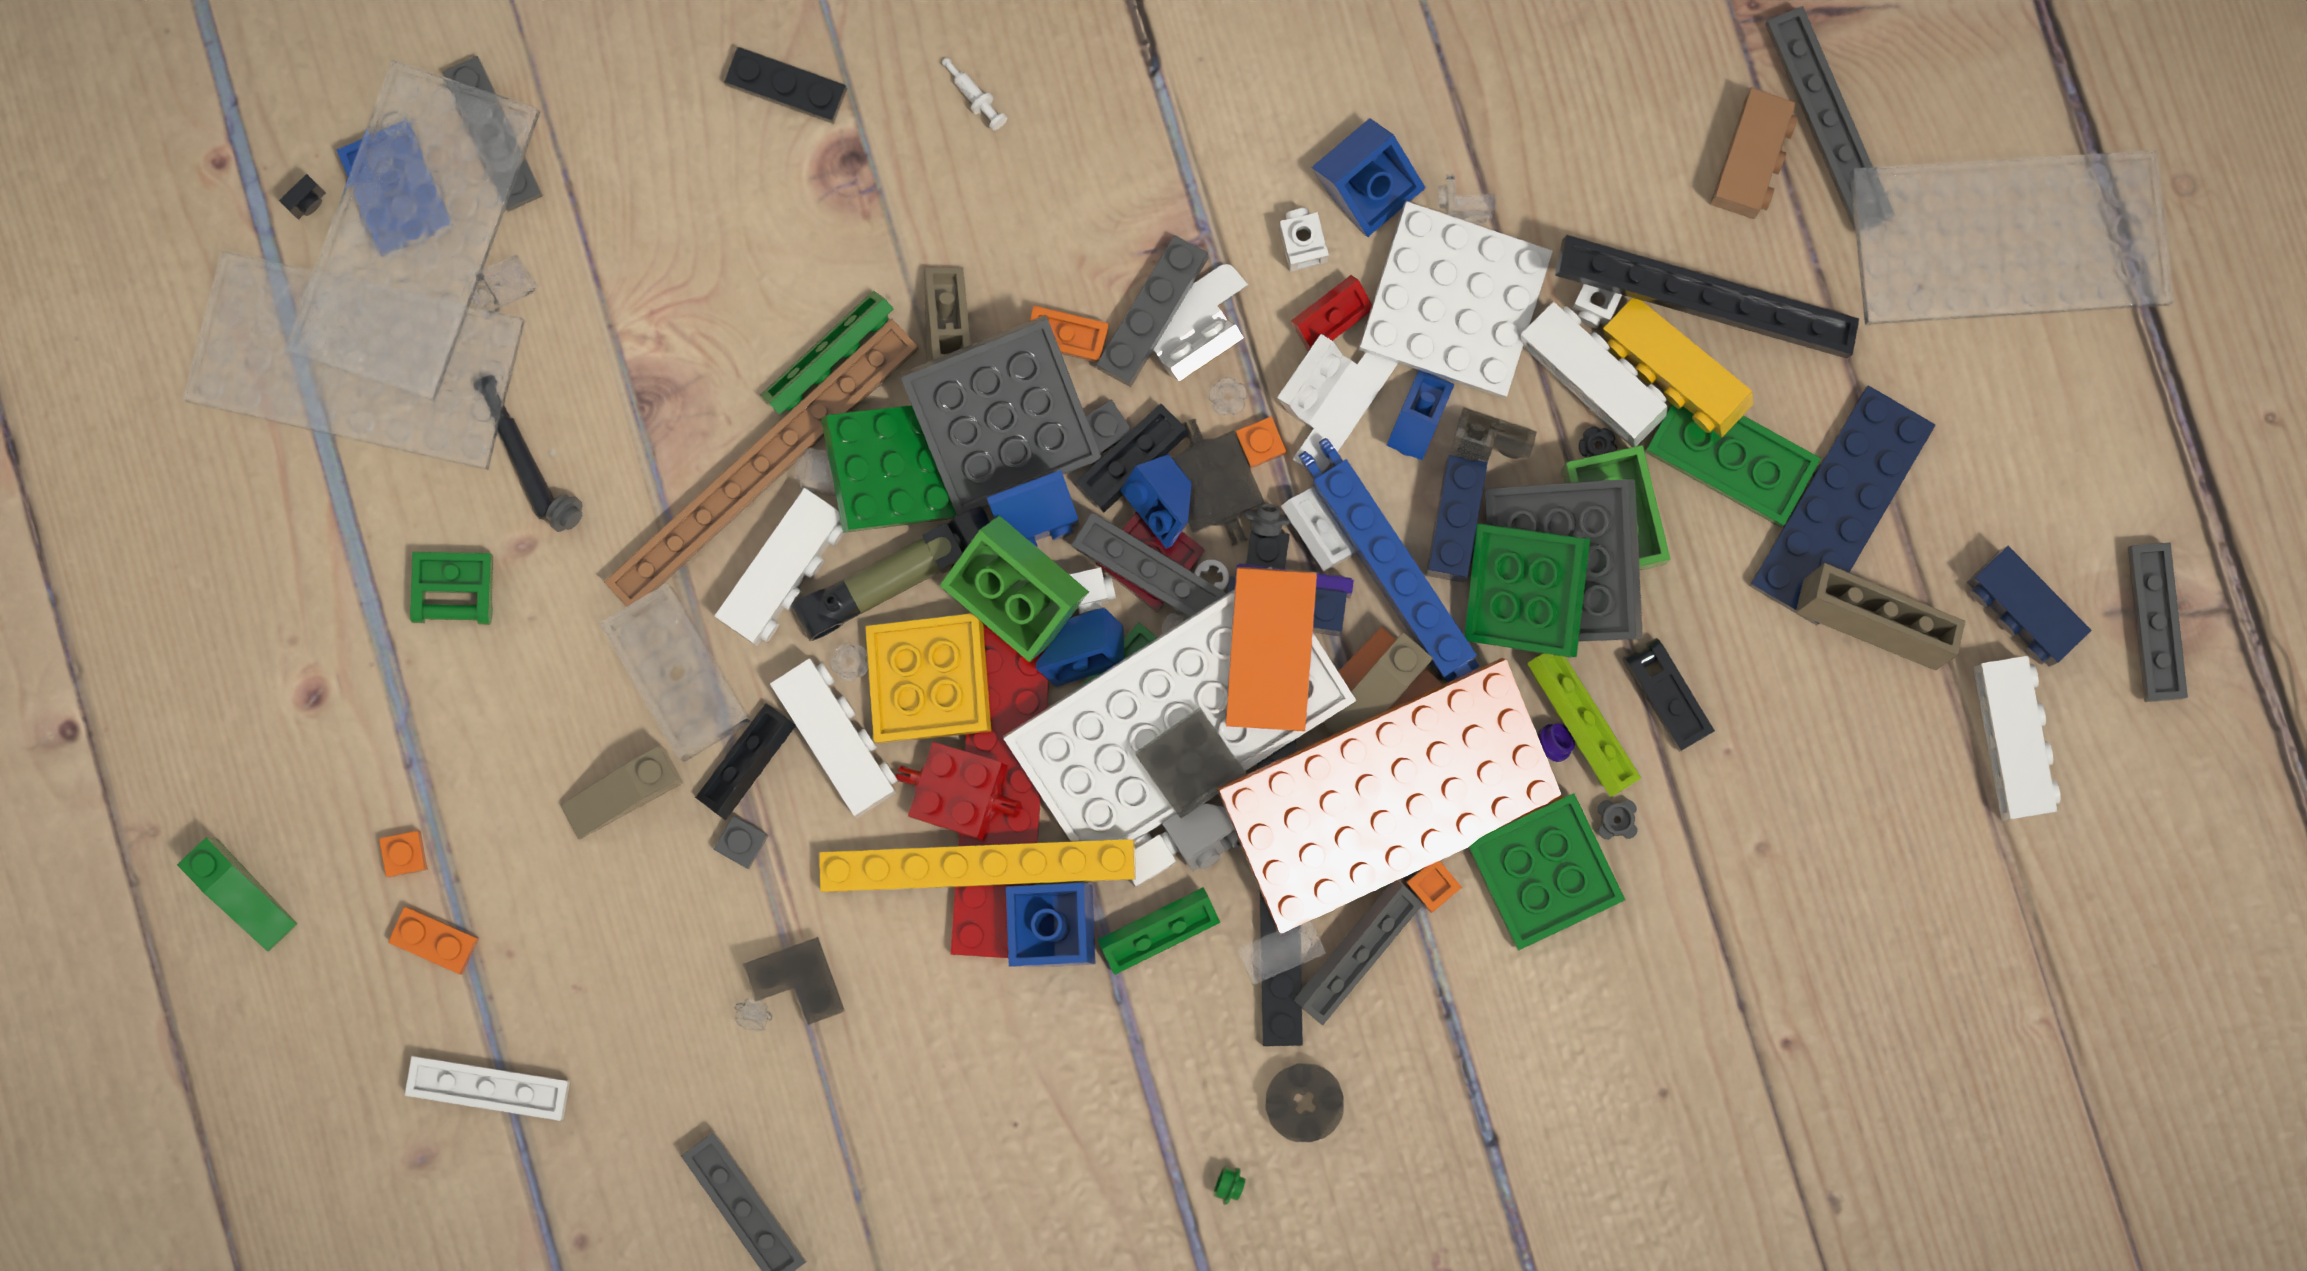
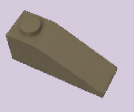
M925 267L926 360L929 362L971 345L963 268Z
M1403 632L1351 691L1356 701L1328 718L1323 725L1333 734H1337L1389 710L1430 664L1433 658Z
M657 746L592 784L561 804V807L580 840L683 784V781L666 749Z

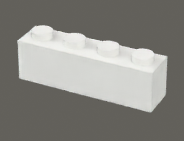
M1553 301L1521 333V341L1524 343L1523 347L1631 447H1636L1666 417V397L1654 385L1649 384L1645 386L1636 377L1638 375L1637 370L1627 360L1621 358L1618 361L1608 352L1610 349L1609 345L1600 335L1595 332L1591 335L1580 326L1582 323L1580 318L1570 308L1565 306L1561 309Z
M804 488L717 611L715 617L755 646H758L762 640L767 643L779 627L776 619L784 608L789 611L801 596L802 591L798 588L806 576L812 579L821 568L824 559L820 556L830 544L834 547L844 535L839 511Z
M2028 656L1981 663L1974 666L1973 670L2001 820L2007 821L2058 812L2056 804H2059L2061 800L2060 790L2057 781H2052L2049 765L2053 764V752L2048 741L2044 742L2042 726L2046 724V716L2042 703H2037L2034 688L2038 687L2039 680L2035 665L2030 664Z
M809 658L770 683V685L854 817L859 818L895 795L897 792L892 785L898 780L886 761L879 765L871 752L877 747L865 728L858 732L850 719L856 714L844 695L837 699L829 686L835 683L823 662L816 666Z

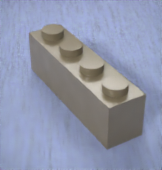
M1826 563L1804 578L1796 609V614L1935 671L1958 656L1965 620Z

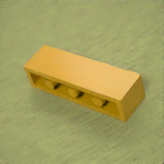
M1632 298L1603 328L1605 340L1610 347L1608 351L1618 360L1626 358L1635 366L1638 376L1647 384L1655 382L1665 390L1663 395L1673 406L1678 409L1684 406L1694 414L1692 419L1705 432L1710 433L1713 430L1722 438L1753 406V393L1750 388L1642 300Z

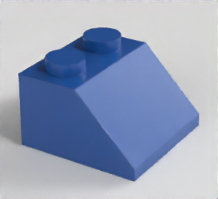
M1371 118L1312 166L1313 171L1327 193L1367 237L1401 210L1406 201L1410 202L1426 188L1394 134Z
M1061 470L987 497L994 519L1000 515L1036 547L1038 546L1037 540L1050 535L1053 541L1062 539L1073 534V527L1079 525V519Z
M1068 883L1006 887L1009 967L1096 965L1092 885Z

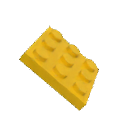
M971 613L865 626L874 743L883 744L991 732L982 621Z

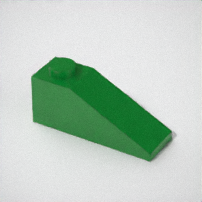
M204 838L177 864L210 900L266 951H270L297 925L296 921L218 839Z

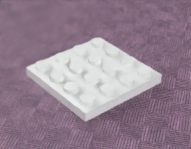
M1406 201L1358 350L1503 399L1506 398L1524 344L1521 341V333L1530 325L1553 251Z

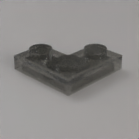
M1463 407L1450 450L1457 452L1460 457L1469 461L1482 460L1488 462L1493 448L1498 449L1506 457L1513 459L1522 457L1529 460L1537 431Z
M818 937L742 965L755 1002L793 989L806 1026L845 1012Z

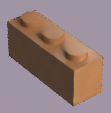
M1754 88L1750 89L1745 97L1710 205L1751 219H1755L1761 209L1767 211L1774 193V188L1768 187L1772 173L1779 175L1786 156V152L1780 151L1784 137L1789 139L1792 137L1798 120V116L1792 115L1796 102Z

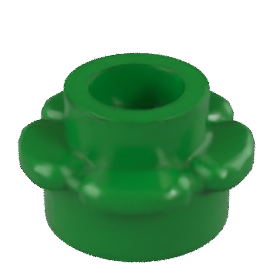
M1224 1166L1219 1174L1213 1196L1222 1199L1224 1205H1227L1230 1199L1238 1201L1241 1196L1246 1178L1240 1176V1168L1231 1169Z

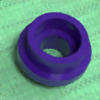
M1547 724L1538 732L1539 741L1547 758L1554 762H1562L1570 756L1571 751L1574 749L1575 741L1566 726L1562 724Z

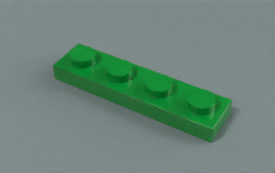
M873 290L760 396L779 415L784 410L789 411L800 403L803 398L802 394L812 384H819L829 376L831 367L840 358H847L858 349L859 341L870 331L875 332L887 322V315L894 308L884 297Z

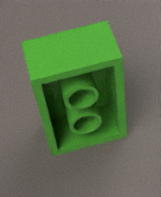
M1643 445L1565 463L1561 469L1564 483L1635 479L1639 570L1663 566L1671 560Z
M1000 515L979 530L939 585L1028 662L1032 661L1051 644L1089 593L1086 588Z

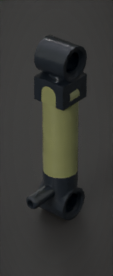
M976 507L959 515L948 524L946 522L923 534V538L826 589L815 591L792 605V609L809 641H814L840 628L845 622L940 572L944 574L950 571L979 530L990 523L983 507Z

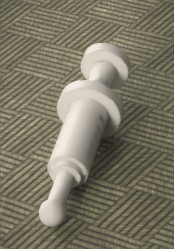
M944 58L942 65L945 68L947 67L954 75L955 85L972 103L971 110L974 114L984 112L991 120L989 126L993 131L1001 128L1006 123L1007 116L1004 113L998 115L990 106L994 99L990 93L984 94L966 73H960L953 66L949 58Z

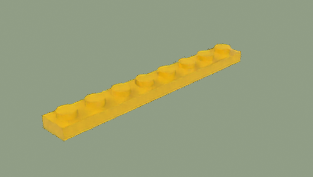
M1134 839L819 852L820 892L1136 880Z

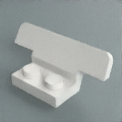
M1228 264L1220 265L1192 285L1154 348L1153 352L1168 374L1174 379L1180 381L1243 338L1237 326L1227 321L1218 307L1219 304L1248 285L1233 266Z
M1320 334L1277 397L1291 416L1312 429L1294 456L1293 460L1295 463L1304 467L1298 455L1306 451L1312 455L1320 471H1324L1330 464V461L1322 453L1319 441L1327 438L1338 452L1398 363L1366 352L1359 363L1356 364L1342 355L1334 341Z

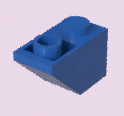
M1167 454L1135 466L1120 491L1166 549L1172 547L1188 523L1192 482L1171 456Z

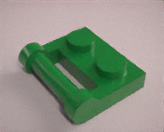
M413 552L410 600L411 622L425 623L426 620H475L478 624L490 625L493 616L492 582L494 555L491 553ZM426 593L477 594V605L426 604Z

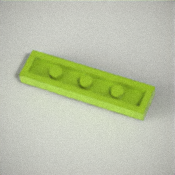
M1543 653L1528 662L1527 664L1533 672L1535 680L1543 688L1553 704L1557 715L1563 720L1576 741L1578 749L1586 757L1596 773L1598 781L1604 786L1609 796L1616 795L1640 780L1641 776L1568 659L1564 656Z

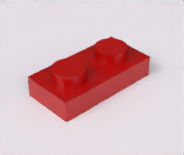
M1350 275L1293 318L1291 323L1304 346L1309 351L1320 334L1333 341L1370 313L1372 303L1359 280Z

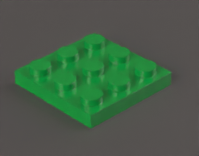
M912 405L830 414L821 418L843 533L949 520L956 517V512Z
M1477 524L1464 635L1467 641L1557 656L1577 657L1590 538L1491 524Z
M1575 793L1479 837L1468 847L1517 951L1625 901L1624 895Z

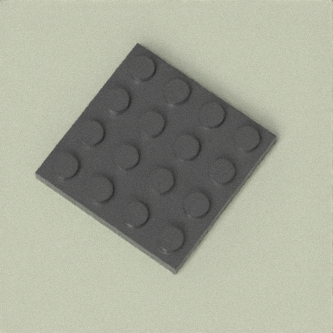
M1046 315L899 373L957 517L976 507L989 505L987 500L989 496L1060 470L1062 474H1066L1102 458Z
M1635 479L1485 489L1487 524L1590 538L1578 642L1643 639Z

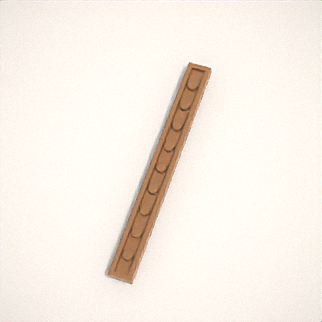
M890 319L604 583L633 612L824 437L822 417L830 414L851 412L919 350L918 345L893 319Z

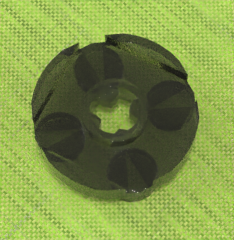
M1297 1063L1282 1069L1271 1080L1266 1091L1265 1110L1271 1125L1280 1135L1294 1142H1313L1327 1137L1339 1125L1344 1113V1096L1338 1080L1328 1070L1315 1064ZM1307 1092L1312 1093L1314 1097L1311 1102L1315 1105L1312 1112L1304 1110L1301 1114L1296 1112L1297 1102L1293 1100L1296 1094L1299 1093L1304 1096Z

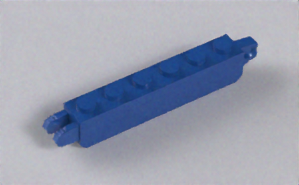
M1327 438L1319 441L1322 453L1328 458L1333 468L1324 474L1318 468L1311 454H1308L1306 451L1299 454L1300 461L1313 479L1312 486L1356 550L1355 553L1414 642L1433 658L1430 666L1440 680L1445 679L1448 683L1478 668L1479 664L1475 659L1477 654L1348 460H1342Z

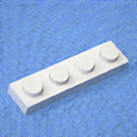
M411 1056L404 1096L563 1121L570 1081Z

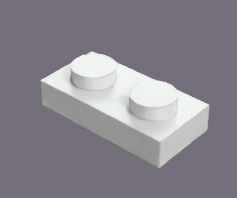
M1314 487L1289 499L1281 506L1323 571L1344 561L1356 552Z

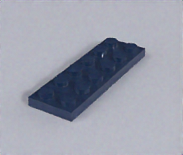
M1868 385L1749 586L1796 613L1804 578L1822 564L1826 563L1850 573L1936 424ZM1803 617L1804 619H1806V620H1808L1809 622L1815 624L1816 626L1820 624V623L1815 622V621H1813V620H1811V619H1808V618H1806V617Z

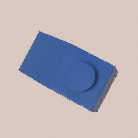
M1418 370L1386 446L1396 449L1405 456H1412L1423 460L1455 384Z
M1105 607L1070 618L1038 659L1036 669L1055 687L1105 672L1124 660L1123 625Z

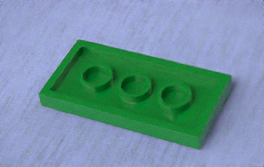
M1671 404L1666 417L1659 425L1645 453L1782 528L1821 458L1744 415L1722 438L1713 430L1707 433L1692 419L1694 414L1684 406L1678 409Z

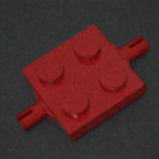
M932 742L926 763L921 771L901 765L897 771L910 775V777L896 773L897 782L916 786L915 796L908 817L976 839L983 840L988 823L996 811L1017 817L1020 812L1006 806L1021 809L1022 805L1020 801L1001 796V784L1008 765L936 742Z

